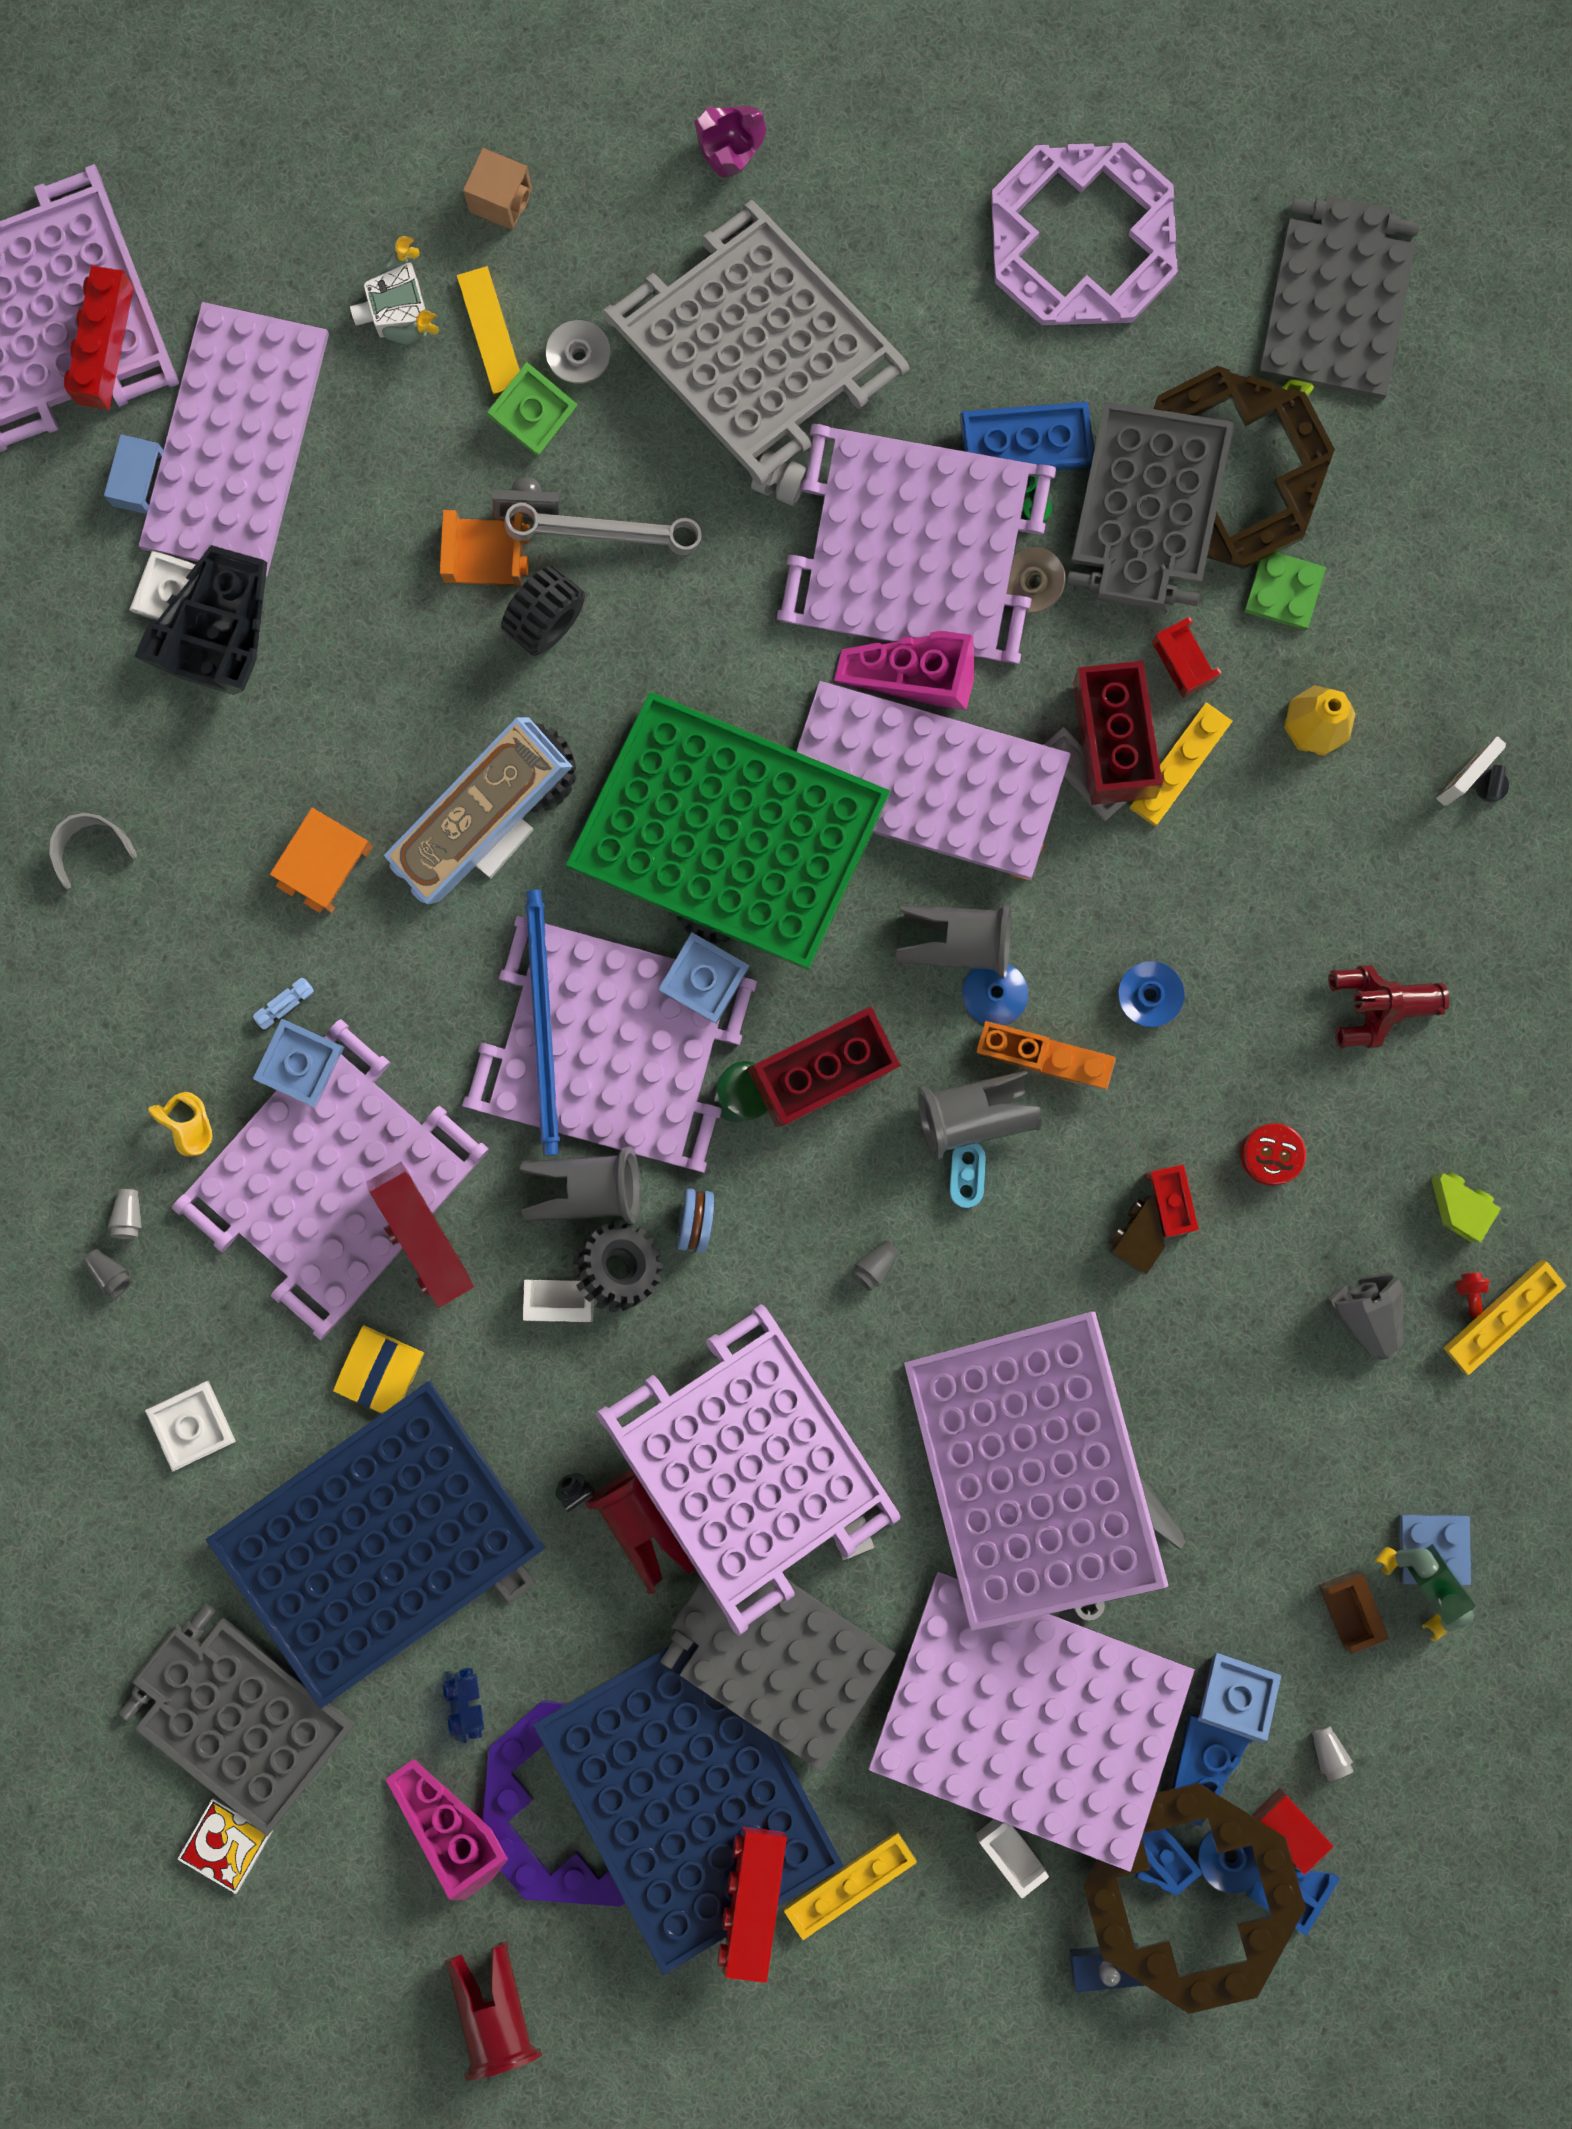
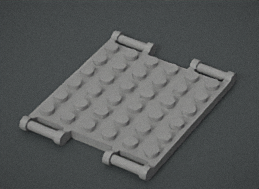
M750 200L742 206L743 210L714 232L708 231L701 236L703 246L709 253L713 254L668 287L656 274L651 273L644 279V284L614 306L610 304L604 308L602 315L606 322L617 329L749 471L752 479L758 485H762L769 479L768 475L799 451L804 452L811 447L808 436L798 426L843 391L848 395L851 403L860 409L868 403L870 396L896 376L902 377L910 368L905 358L778 225L753 200ZM749 221L754 222L725 245L722 243ZM651 294L656 295L626 319L623 317V315ZM884 359L890 364L863 386L859 387L855 383ZM785 435L790 437L791 441L763 463L760 464L755 459Z

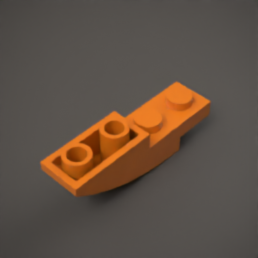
M985 1021L976 1052L977 1054L1030 1071L1103 1090L1108 1089L1116 1061L1115 1056L1051 1040L1046 1036Z

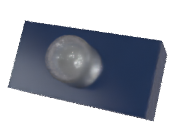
M1099 1947L1070 1949L1072 1979L1076 1992L1145 1986L1103 1959Z

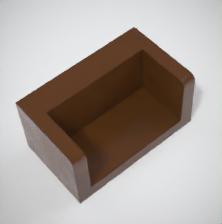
M1355 1570L1318 1585L1343 1648L1352 1654L1389 1639L1364 1574Z

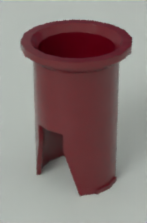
M632 1468L602 1486L585 1501L587 1509L599 1510L647 1588L648 1594H654L656 1592L654 1587L663 1579L651 1538L654 1537L659 1547L688 1574L695 1570L692 1562Z
M508 1941L500 1942L499 1946L491 1949V1993L493 2000L483 2003L480 1988L462 1954L445 1960L470 2060L468 2071L464 2073L465 2081L497 2075L528 2064L542 2056L541 2048L535 2049V2046L530 2044L507 1948L509 1946Z

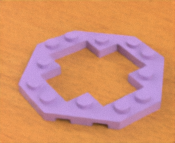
M1112 143V146L1094 147V144H1068L1065 148H1049V145H1035L992 190L995 284L1041 325L1132 323L1176 278L1178 272L1175 253L1176 228L1173 212V184L1127 143ZM1103 171L1148 211L1130 229L1128 236L1150 255L1111 296L1086 275L1064 297L1020 257L1038 239L1039 232L1018 213L1057 173L1082 193Z

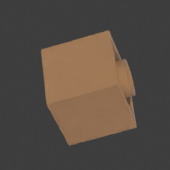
M482 148L463 189L469 212L513 230L520 214L527 206L532 190L528 167Z

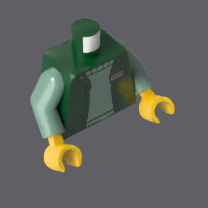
M1433 1544L1425 1549L1399 1550L1398 1552L1385 1547L1374 1560L1375 1563L1384 1565L1381 1571L1386 1575H1390L1397 1565L1408 1568L1419 1588L1438 1612V1614H1435L1422 1625L1423 1629L1427 1627L1434 1633L1430 1638L1432 1641L1436 1642L1448 1631L1463 1628L1473 1621L1474 1612L1472 1609L1476 1607L1475 1603Z

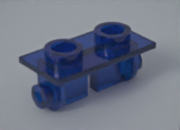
M473 1668L460 1669V1676L457 1673L445 1671L446 1680L442 1683L445 1700L447 1702L450 1701L451 1715L447 1716L450 1735L462 1743H467L466 1734H468L469 1739L482 1737V1730L485 1727L481 1705L468 1706V1701L480 1698L477 1674H473Z

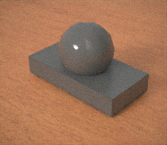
M526 476L517 479L513 483L511 490H493L494 519L505 520L508 509L517 503L531 505L538 514L559 515V492H542L540 483L534 478ZM522 513L524 520L533 521L528 514ZM515 514L511 516L510 520H515Z

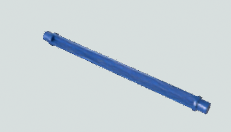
M541 890L526 891L527 904H525L529 937L541 1131L540 1143H543V1156L558 1155L560 1137H558L552 1029L550 1024L551 1014L544 921L545 903H542Z

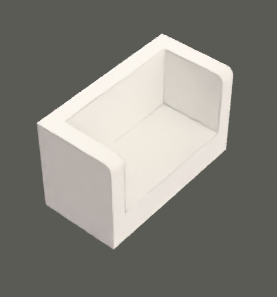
M524 1280L523 1320L592 1322L594 1299L588 1302L584 1298L588 1294L585 1288L579 1292L576 1285L581 1281Z
M994 1819L976 1833L979 1843L1021 1898H1024L1048 1879L1049 1876L1045 1867L1014 1826Z

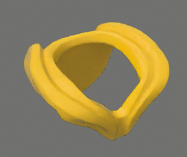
M182 1092L173 1096L164 1108L160 1105H153L148 1108V1113L158 1123L172 1130L174 1145L181 1155L193 1157L201 1155L207 1150L212 1140V1130L204 1104L196 1095L190 1092ZM180 1101L187 1104L194 1111V1118L188 1122L179 1123L167 1116Z

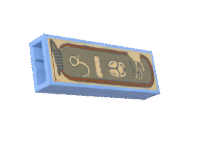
M516 717L384 854L390 862L391 870L398 877L404 878L412 887V894L419 901L426 904L440 902L573 766L529 717Z

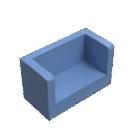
M120 434L104 497L112 506L147 514L149 505L145 499L156 459H161L163 449L159 443Z

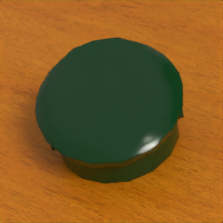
M736 1062L727 1067L718 1079L715 1092V1106L722 1108L720 1116L726 1121L738 1123L744 1120H753L761 1117L767 1111L763 1099L747 1067L755 1064L753 1062Z

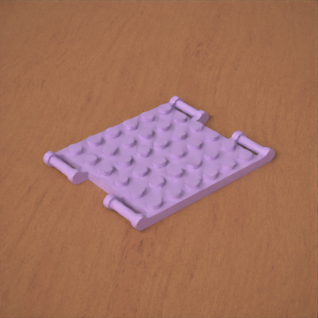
M95 164L85 167L86 171L47 186L44 183L34 186L41 206L0 221V426L39 412L41 415V419L4 433L0 432V452L7 450L8 445L48 431L52 433L59 430L50 407L72 399L64 387V375L66 370H70L71 366L70 346L72 340L76 339L77 312L80 307H83L85 297L83 282L85 277H89L91 265L123 270L134 286L113 389V397L119 407L126 405L129 399L166 385L173 387L180 384ZM89 184L92 185V187L87 188L85 190L79 191L77 193L71 194L69 196L63 197L53 202L51 201V199L54 197L60 196L62 194L68 193L70 191L76 190ZM161 365L162 373L125 387L121 386V380Z
M812 424L810 435L813 436L806 476L805 480H801L800 491L825 496L814 559L788 555L786 565L789 566L782 610H778L776 620L890 642H898L900 638L910 636L912 639L929 636L931 632L936 631L970 634L973 636L974 657L1020 664L1021 654L1018 653L1026 609H1030L1032 599L1024 596L1008 595L1006 592L1018 531L1038 535L1044 534L1046 526L1043 523L1050 481L1055 478L1056 468L1049 465H1036L830 428L821 424ZM826 439L835 441L828 482L827 484H822L818 482ZM1028 476L1038 477L1030 520H1022L1020 518ZM802 569L811 571L804 615L794 613ZM1004 606L1014 607L1006 650H997L996 646Z
M516 916L514 926L517 927L505 970H501L499 980L522 986L523 989L506 1048L503 1049L480 1042L478 1048L480 1057L469 1095L464 1097L462 1106L540 1128L530 965L526 976L517 974L528 937L527 918ZM545 924L558 1133L619 1150L630 1146L637 1155L705 1173L707 1163L704 1160L716 1118H720L722 1108L697 1102L714 1040L740 1045L742 1023L751 991L755 992L757 981L745 977L742 979L738 986L739 989L727 1031L718 1029L720 1019L715 1024L659 992V987L676 959ZM495 1057L502 1059L491 1101L487 1103L481 1101L492 1059ZM696 1112L703 1114L692 1158H687L682 1155L693 1115Z
M342 1019L338 1020L330 1028L324 1038L335 1043L338 1039L342 1041L371 1067L367 1074L362 1073L341 1054L316 1108L277 1090L188 1191L172 1206V1209L178 1215L184 1214L215 1242L214 1247L221 1253L241 1234L288 1277L273 1291L271 1297L278 1303L283 1302L314 1330L313 1334L320 1341L325 1338L403 1249L400 1243L393 1245L383 1227L389 1224L372 1198L366 1181L402 1161L431 1212L434 1214L489 1151L487 1146L483 1143L478 1144L446 1116L447 1111L441 1106L435 1108L427 1120L421 1124L378 1087L374 1082L389 1067L391 1062L384 1056L379 1057L348 1030L349 1025ZM436 1126L440 1127L470 1154L465 1162L431 1133ZM198 1197L231 1225L225 1233L192 1204ZM296 1284L330 1313L324 1321L291 1292Z
M762 1304L752 1309L751 1315L719 1336L714 1334L706 1340L708 1348L717 1356L720 1363L670 1397L656 1376L652 1375L644 1380L643 1386L611 1407L604 1406L596 1412L599 1422L611 1435L727 1617L730 1627L738 1636L748 1630L750 1623L782 1600L787 1602L795 1596L791 1585L782 1572L831 1536L834 1538L841 1554L849 1557L856 1552L855 1547L887 1524L893 1525L900 1520V1514L773 1317ZM758 1325L762 1326L766 1332L765 1334L733 1355L727 1348L728 1345ZM651 1396L656 1400L658 1405L623 1428L617 1421L619 1417ZM877 1504L880 1513L848 1535L844 1527ZM771 1580L774 1590L740 1613L735 1605Z

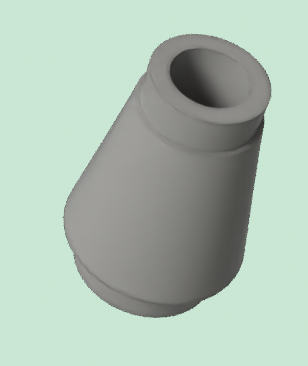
M118 1190L108 1224V1229L111 1230L110 1237L117 1239L138 1238V1231L142 1230L137 1190Z
M1331 1726L1312 1733L1321 1774L1326 1775L1328 1781L1342 1778L1354 1772L1351 1767L1353 1761Z

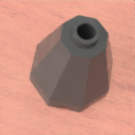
M1390 1273L1370 1275L1359 1279L1362 1285L1348 1291L1347 1285L1338 1288L1328 1298L1332 1311L1370 1356L1378 1357L1380 1360L1396 1356L1398 1350L1404 1345L1403 1288L1399 1278L1396 1276L1393 1278V1275Z

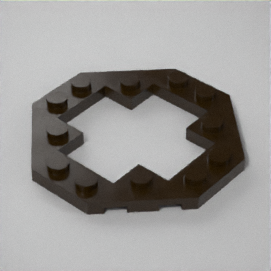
M1216 366L1158 395L1153 409L1197 416L1231 399L1244 426L1275 412L1302 466L1276 478L1274 481L1287 509L1231 537L1216 511L1207 558L1245 569L1303 540L1335 448L1306 392L1292 389V391L1274 386L1272 382L1252 376L1244 377L1231 373L1229 369Z
M1198 1782L1156 1792L1143 1834L1208 1818L1217 1853L1252 1846L1270 1916L1237 1923L1247 1960L1178 1975L1169 1940L1135 1948L1117 1878L1151 1870L1142 1837L1131 1872L1098 1859L1083 1884L1102 1958L1188 2014L1258 1998L1306 1909L1286 1837Z

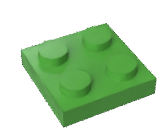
M526 362L486 415L538 457L578 404Z
M1278 552L1259 561L1244 612L1306 631L1311 621L1326 567Z

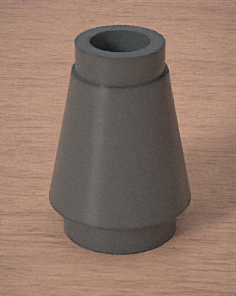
M884 1241L854 1265L856 1269L852 1272V1276L870 1291L876 1286L880 1287L896 1257L899 1255V1251L892 1244Z
M99 1249L91 1251L83 1260L84 1265L103 1295L116 1298L130 1287L132 1279L129 1277V1271Z

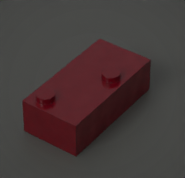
M1144 661L1078 667L1073 686L1091 805L1156 799L1163 782Z
M872 1006L747 1067L775 1126L780 1127L895 1070L901 1065Z
M402 1161L366 1181L372 1198L389 1224L383 1227L393 1245L401 1244L419 1275L416 1281L425 1296L430 1294L437 1307L440 1308L474 1288L469 1274Z

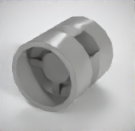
M767 449L759 463H763L775 452ZM794 460L788 463L785 462L768 475L769 479L762 485H758L752 480L751 489L766 496L774 493L778 501L794 507L802 492L800 491L801 480H805L807 466Z

